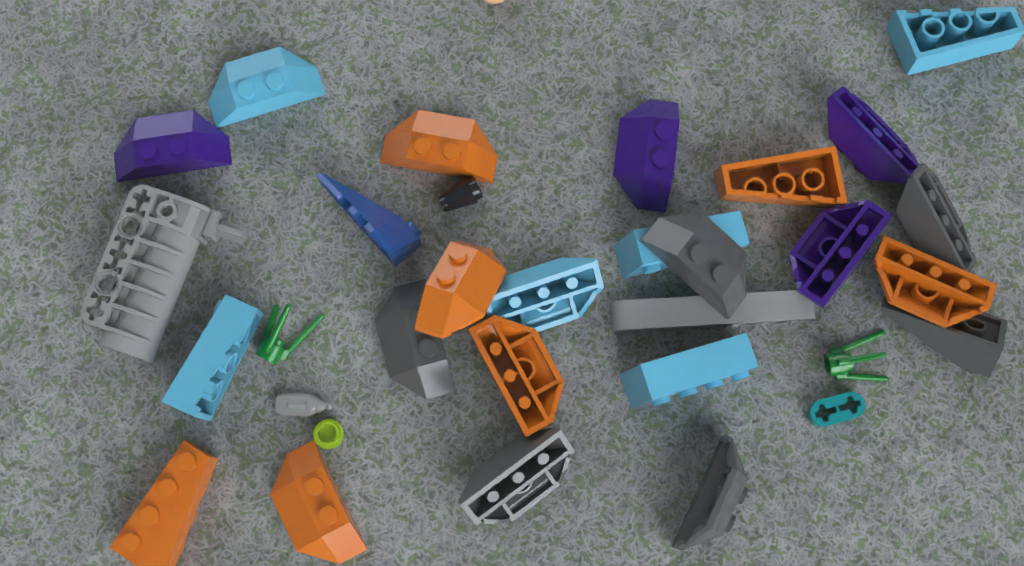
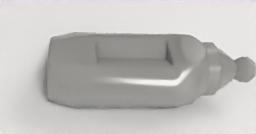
M281 393L276 397L275 412L282 416L309 417L315 413H320L326 408L332 409L333 404L331 402L326 403L321 398H317L310 393Z

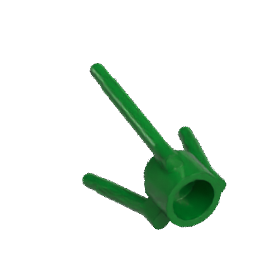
M289 303L286 304L273 329L279 311V305H274L263 337L257 345L259 348L255 354L274 365H277L280 359L286 361L290 353L324 319L325 315L323 313L319 314L284 349L283 347L286 342L277 337L292 306Z
M880 330L841 347L830 348V353L824 354V363L828 376H835L836 381L850 379L887 382L889 380L887 376L849 373L850 370H854V363L884 358L887 356L886 352L853 357L850 352L845 353L848 350L885 335V331Z

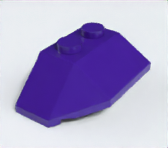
M842 86L827 98L828 134L837 150L844 153L852 161L857 171L864 174L869 180L907 183L908 178L919 165L909 147L868 104L856 95L851 94L846 87Z
M650 99L619 120L613 176L637 209L666 212L674 176L680 122L678 103Z
M194 110L136 118L114 152L116 181L122 182L232 165L229 137Z
M868 199L860 200L857 203L823 209L788 255L797 292L823 309L837 294L868 253L892 215Z

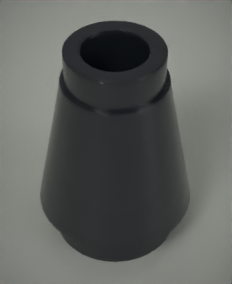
M465 177L443 193V195L439 196L438 199L444 211L448 212L477 204L478 200L483 198V194L474 177L469 179Z

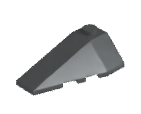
M886 297L883 300L880 311L958 367L964 368L971 374L990 378L1004 348L1008 320L988 313H982L943 328L889 304Z

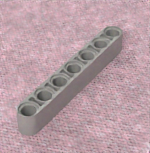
M797 290L746 293V297L730 319L724 318L701 296L620 300L610 303L612 330L616 334L624 333V330L625 333L653 332V329L655 331L682 330V327H684V330L711 328V325H713V328L739 327L741 323L742 326L770 325L769 322L773 325L799 323L798 320H800V323L816 320L814 303L798 293Z

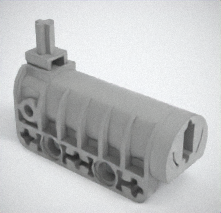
M141 184L132 188L81 307V317L84 322L104 330L98 344L153 363L199 245L206 246L208 240L217 243L219 237L242 244L247 236V228L227 222L221 212L211 210L193 200L148 185ZM145 192H147L146 195L150 200L142 203L139 210L140 214L131 213L133 209L138 212L140 202L137 201L138 195L144 196ZM131 220H137L131 235H127L125 233L126 224ZM121 237H123L124 239L128 240V243L125 244V247L123 249L124 253L122 255V258L118 261V264L116 266L117 270L115 272L108 268L109 265L115 268L117 258L114 257L115 251L121 252L124 243L120 241ZM108 276H114L108 292H104L101 286L103 280ZM99 294L105 297V299L102 300L99 316L93 320L94 316L90 314L92 308L97 309L101 300L96 298Z

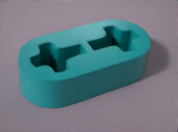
M846 392L824 398L809 405L807 418L816 427H826L855 419L865 411V401L856 392ZM847 397L851 402H856L857 407L853 408V414L849 409L843 411L839 409V405L847 403ZM818 405L824 410L828 408L833 410V414L825 416V422H823L822 418H816L815 412L819 411Z

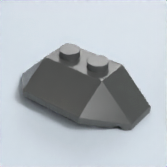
M925 163L919 164L908 178L895 212L898 221L904 226L913 248L967 272H971L977 263L975 254L971 252L970 241L964 225L938 176L931 169H928Z
M704 213L658 217L639 240L724 318L730 319L746 297L747 252Z
M426 279L397 286L376 317L375 323L389 377L428 400L454 393L456 390L442 339L415 330V323L426 284Z
M559 427L539 430L528 437H525L522 433L473 470L458 503L475 526L513 522L561 485L567 472L570 458H573L575 450Z
M728 435L721 436L671 547L682 551L724 535L725 531L729 532L733 527L736 519L733 512L737 503L742 504L747 495L748 488L745 485L748 478L732 437Z

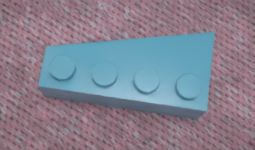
M1015 7L976 8L975 11H961V8L949 9L948 12H933L932 9H922L919 13H907L906 10H896L886 27L906 76L1012 49L1024 34V26Z
M740 211L707 216L741 248L750 244ZM649 227L633 230L614 245L623 279L641 274H651L669 268L639 241Z
M225 295L223 300H219L214 308L213 317L201 333L199 340L161 402L193 417L211 421L264 313L229 295Z
M746 332L640 364L624 372L620 377L631 409L651 402L653 407L670 402V396L679 394L680 398L698 393L696 388L704 385L707 390L724 385L723 379L729 377L732 378L733 382L750 377L748 371L759 367Z

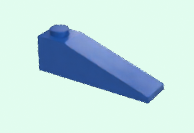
M321 172L316 175L320 184L395 267L422 245L419 238L421 232L413 222L409 221L406 223L400 216Z

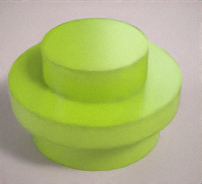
M325 419L315 426L313 438L319 447L328 450L334 449L343 441L344 430L336 420Z

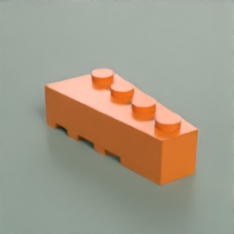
M836 146L725 164L713 172L719 200L831 208L847 204Z
M184 440L110 548L136 566H176L218 458L195 442Z

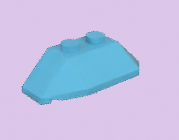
M279 46L225 63L208 103L215 126L219 128L326 95L318 68Z
M558 258L507 275L486 312L489 318L497 315L504 319L535 328L537 332L578 319L593 302L597 293H600L604 288L596 258Z

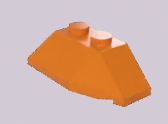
M417 110L386 134L380 163L459 178L466 177L469 179L474 177L476 181L493 184L498 155L474 119Z
M885 235L881 238L873 259L876 272L889 304L943 328L985 313L991 307L997 284Z
M450 241L425 284L415 323L416 331L444 339L450 336L451 332L463 329L484 318L507 274V270L491 249L466 241Z
M493 315L469 328L468 331L484 364L525 437L552 424L564 386V380L536 329L497 315Z
M312 440L287 453L270 496L296 551L341 564L367 550L368 548L315 441Z

